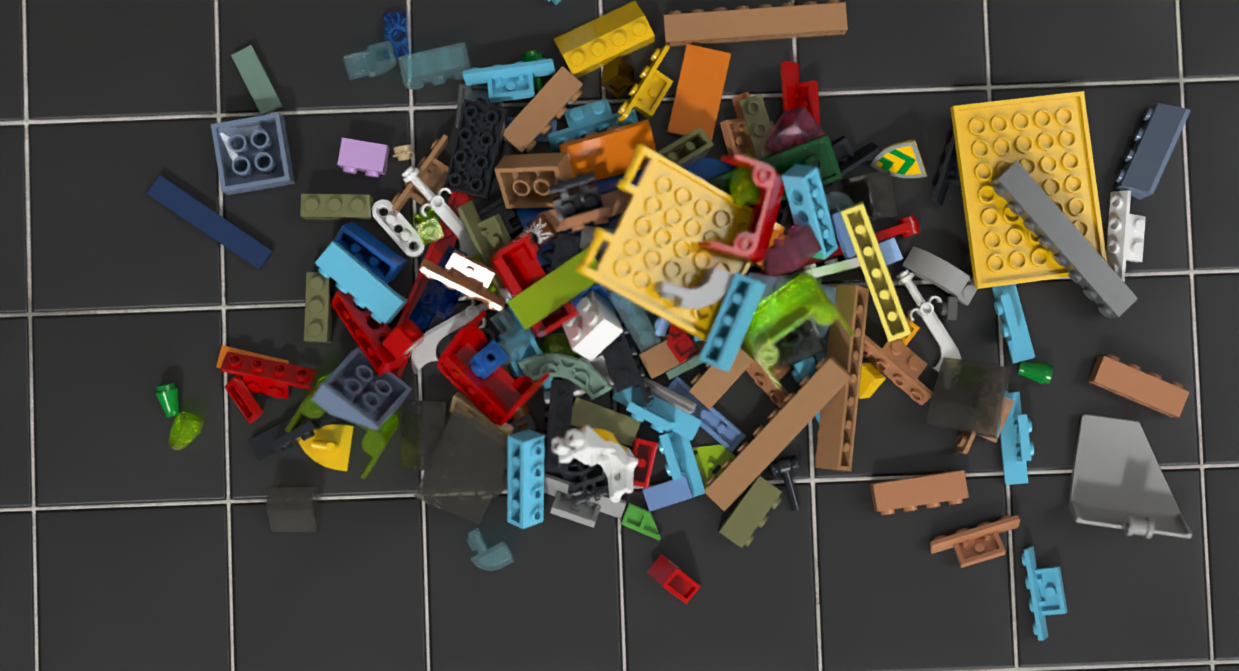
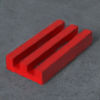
M239 375L233 377L226 384L225 389L248 423L255 422L264 412Z

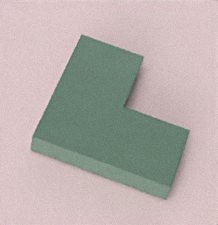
M702 352L666 371L665 374L670 380L703 363V361L699 360Z

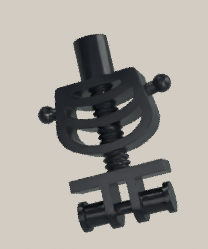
M573 458L568 463V472L560 473V475L566 480L580 481V483L568 487L569 495L581 492L579 495L571 496L574 506L577 507L582 503L589 504L590 498L593 497L595 501H599L600 497L609 496L607 484L598 489L596 487L605 483V475L592 479L589 478L596 470L598 464L586 469L587 465ZM590 488L592 493L588 494L586 489Z

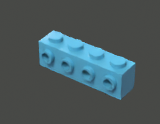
M332 242L315 262L320 267L318 271L328 279L331 276L337 282L336 286L342 292L352 294L355 297L353 301L364 309L366 306L372 311L371 316L379 323H390L407 303L403 297L338 242Z
M736 272L699 360L719 369L730 371L766 287L765 284Z
M530 429L508 436L507 522L522 529L543 522L544 435Z

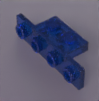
M449 245L438 266L445 269L454 250L466 256L467 253ZM436 278L430 279L409 319L425 334L435 315L444 320L449 318L463 292L446 287L442 281Z

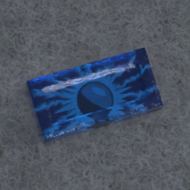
M406 12L383 13L387 59L409 58Z

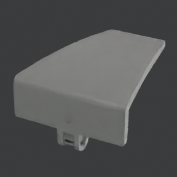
M1082 414L1069 493V509L1074 520L1077 523L1123 529L1125 535L1128 536L1138 534L1150 539L1153 533L1191 538L1192 531L1177 506L1140 422Z

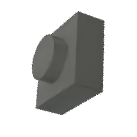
M947 297L945 302H941L940 315H944L943 321L957 320L958 297Z

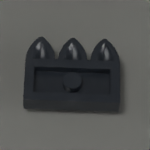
M557 233L547 242L555 247V249H547L541 253L548 262L552 263L541 266L546 275L578 254L581 237Z

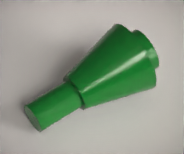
M536 50L523 53L524 57L520 58L522 62L537 61L542 58V53L537 54ZM541 76L534 77L536 93L544 87Z

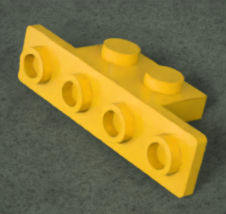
M665 45L661 50L657 48L650 57V60H652L651 65L646 66L639 75L642 78L640 83L634 84L628 93L631 96L629 101H624L617 111L620 115L616 121L619 123L628 117L633 108L648 119L655 113L673 83L671 79L657 70L670 48L668 45Z

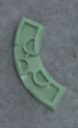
M542 353L527 357L518 362L524 375L533 380L540 379L547 372L550 374L549 377L569 379L580 386L589 395L591 400L613 388L604 375L594 366L571 355Z

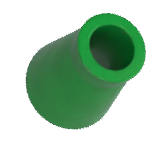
M1021 361L1018 375H1023L1042 385L1044 383L1050 384L1054 366L1048 365V362Z
M174 382L157 386L155 394L166 417L179 415L178 387H175Z

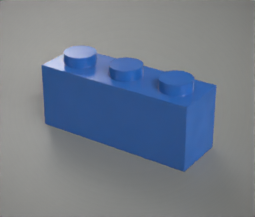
M353 221L342 225L332 241L341 244L386 284L398 277L407 262L406 259Z

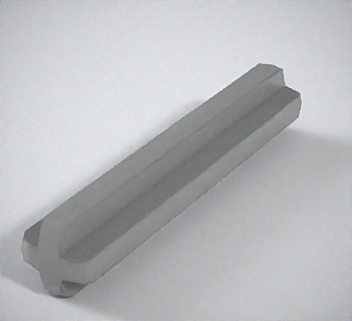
M647 377L642 379L644 387L649 386L654 396L688 414H693L697 406L695 402Z

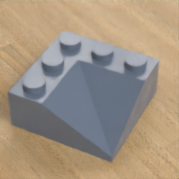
M280 113L211 124L223 193L233 195L295 184L285 120Z
M357 347L322 383L312 400L331 415L377 430L402 405L412 388L392 372L378 376L360 347Z

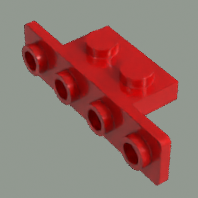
M782 61L783 121L785 147L787 149L803 142L802 130L820 127L818 81L811 80L800 83L799 64Z
M227 352L221 365L222 372L243 376V383L251 393L265 394L275 398L289 399L291 386L311 389L316 376L315 369L234 352Z

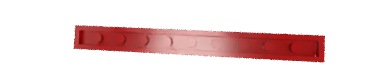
M452 191L447 205L460 218L457 208L469 201L474 202L476 196ZM442 219L438 224L424 259L445 269L458 238ZM419 271L397 326L410 319L421 331L440 285V280L436 278L430 279L423 275L422 271ZM412 351L407 353L408 356L400 368L390 371L399 379H401Z

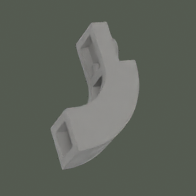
M913 246L902 265L905 269H908L910 272L912 271L916 277L938 286L952 297H958V301L964 305H969L977 291L974 282L970 280V276L945 260Z
M706 268L701 281L690 289L666 282H656L654 292L661 293L660 297L663 299L674 301L673 307L683 309L702 308L715 303L728 291L735 274L718 268Z

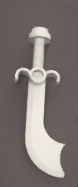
M412 165L401 174L404 177L403 180L406 183L409 181L413 182L428 200L427 203L420 207L422 216L427 217L424 208L429 206L457 236L460 244V253L470 258L478 254L465 224L441 197L443 190L447 191L448 194L452 193L451 190L440 188L436 196L417 176L420 170Z
M906 269L896 275V277L898 278L897 283L899 285L903 283L906 285L910 295L917 304L916 308L909 310L908 319L914 321L912 313L916 311L939 344L941 355L939 362L933 369L942 376L944 389L949 391L959 379L962 360L958 348L934 312V307L931 304L934 298L938 303H941L942 300L938 296H930L926 302L911 280L915 276L914 273Z
M506 287L499 290L500 293L496 294L506 299V303L512 299ZM466 296L462 298V300L468 299ZM471 299V306L423 333L425 335L424 341L414 348L411 353V365L414 374H419L421 368L427 363L438 360L437 347L444 337L465 326L483 310L486 311L490 308L483 302L475 306L476 301ZM485 318L482 319L483 323L479 328H485L487 323Z

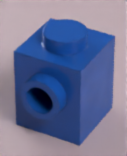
M493 340L476 354L469 364L474 374L478 377L481 376L485 380L503 365L509 356Z

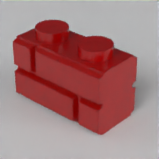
M635 438L632 454L638 459V464L633 472V485L648 488L658 443Z

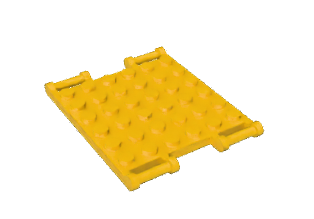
M637 144L634 150L636 153L623 179H620L617 184L619 189L632 194L612 235L600 228H595L593 232L594 238L581 264H577L575 271L707 342L727 292L718 301L706 307L683 309L673 307L674 301L663 299L660 297L661 293L654 292L656 282H666L690 289L701 281L706 268H718L734 274L737 272L745 276L751 262L698 247L697 245L698 242L714 241L732 247L734 238L739 233L747 232L753 209L651 149ZM646 157L650 160L637 186H634L631 182L643 158ZM775 222L767 255L763 261L753 263L754 266L766 270L769 264L767 260L779 235H783L785 230L782 225ZM604 240L608 244L595 271H593L589 267Z

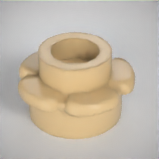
M411 144L393 148L395 153L393 157H398V161L412 159L411 154L415 153L412 150Z

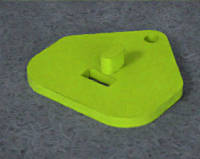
M723 445L693 448V451L697 450L698 452L695 458L706 490L708 489L706 483L714 476L712 471L716 466L720 465L722 467L730 458L733 461L736 459L735 455ZM720 468L716 476L719 477L724 470Z

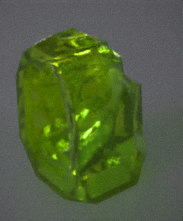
M738 168L733 174L730 183L731 199L733 204L737 206H750L761 202L760 188L753 183L752 173L746 168Z
M566 333L552 334L545 338L543 345L544 353H562L571 356L579 354L572 350Z
M186 412L179 413L171 427L169 435L170 447L175 450H181L191 443L201 433L204 424L202 418Z

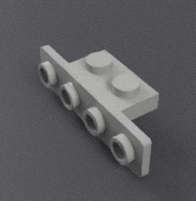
M544 473V493L555 496L550 513L593 528L599 511L617 518L622 517L627 503L626 500L620 499L619 502L615 503L606 495L600 497L599 501H595L593 497L590 498L589 504L582 503L575 507L571 496L579 495L581 492L569 495L568 487L576 483ZM590 488L586 489L588 494L592 493Z

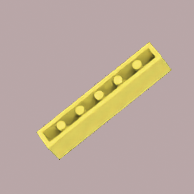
M863 201L841 209V214L889 342L910 335L909 325Z

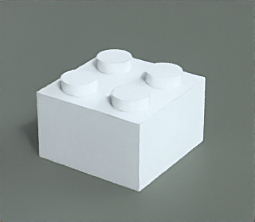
M593 290L574 307L579 314L562 324L572 350L590 361L623 332L611 302Z

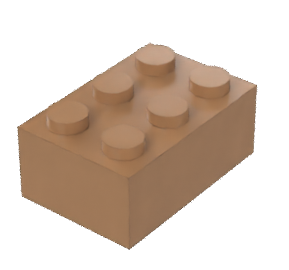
M567 152L505 155L495 167L506 209L554 207L552 197L560 195V192L551 195L548 186L556 184V181L561 179L565 181L574 178ZM577 187L568 189L567 192L576 190Z

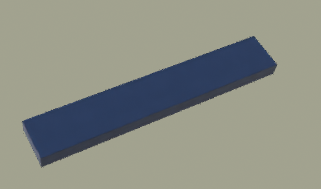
M159 175L147 193L259 270L262 269L273 253L271 249L161 175Z

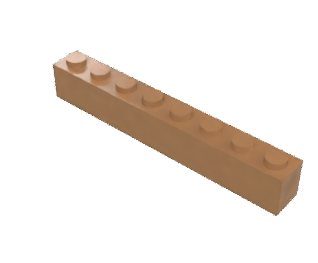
M828 0L826 4L808 1L798 6H794V3H783L781 7H772L770 4L759 5L755 9H749V6H739L735 8L736 10H726V8L720 7L714 8L712 12L694 9L690 13L681 14V11H670L663 18L665 45L668 46L845 34L848 29L846 2L839 3V0Z
M833 285L836 288L835 311L829 325L826 359L829 360L833 357L853 376L820 410L815 468L851 471L869 288L858 285Z
M833 357L829 360L824 358L815 367L818 372L813 377L808 375L799 384L802 389L797 394L792 392L783 401L787 405L781 411L777 408L768 417L771 422L766 427L761 425L752 434L755 439L750 444L745 442L737 450L740 455L734 461L730 458L721 467L724 472L719 477L714 475L706 483L708 489L704 493L723 511L742 494L853 376Z

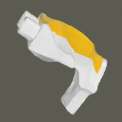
M585 426L579 430H569L564 438L556 437L552 439V452L559 454L560 463H570L575 458L585 465L589 464L590 467L595 464L602 466L603 475L608 477L609 498L613 502H619L624 493L633 492V472L638 464V459L633 456L628 447L618 443L613 433Z

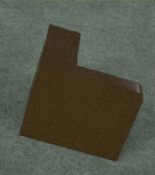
M620 56L616 57L602 69V86L615 97H620L634 86V68Z

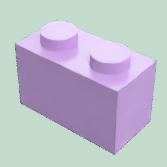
M342 138L337 165L343 168V172L356 174L357 171L366 172V176L379 178V174L386 175L390 148L384 144Z

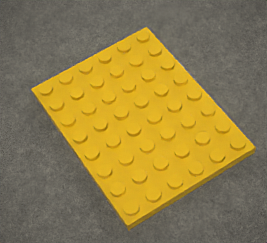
M1084 91L950 107L975 289L1069 277L1067 269L1064 266H1060L1054 260L1052 252L1039 243L1038 236L1024 226L1023 219L1019 215L1014 214L1008 207L1009 203L1003 197H999L993 190L994 186L990 181L1008 164L1015 161L1022 165L1107 262Z

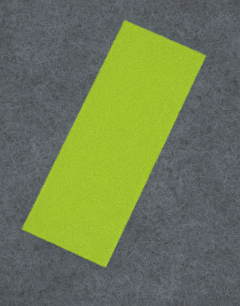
M588 248L507 302L525 330L596 283V281L575 271L577 264H581ZM595 257L589 267L593 271H595L599 263Z

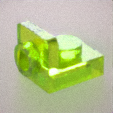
M433 209L425 212L427 217L422 216V214L414 216L415 226L424 245L444 238V232L438 215Z

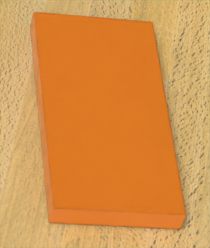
M687 44L667 133L685 136L701 127L712 141L731 53Z
M648 119L559 145L561 153H568L574 177H577L576 174L582 172L584 174L593 172L596 181L626 173L636 153L634 150L637 144H641L657 153ZM643 158L638 169L643 167L648 158Z

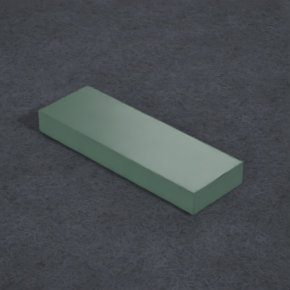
M250 45L232 54L231 56L261 115H267L282 107L283 105L253 46Z

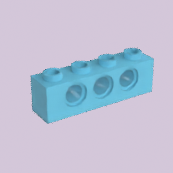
M794 165L782 175L802 254L805 257L825 260L838 249L818 167Z

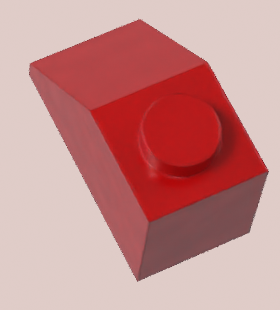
M407 319L398 325L382 344L399 360L424 341L425 335L419 330L417 325L412 323L410 319Z
M662 554L647 571L660 585L685 604L689 602L701 587Z

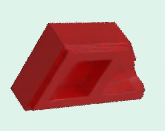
M672 323L670 324L667 346L677 361L682 363L699 350L685 330Z

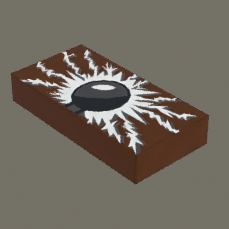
M543 214L537 217L510 243L530 233V239L535 242L539 250L557 232Z

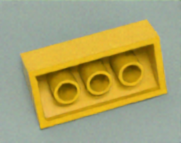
M633 1L555 38L554 42L568 71L574 77L579 78L608 64L618 56L623 57L653 43L655 35L644 13L636 1Z

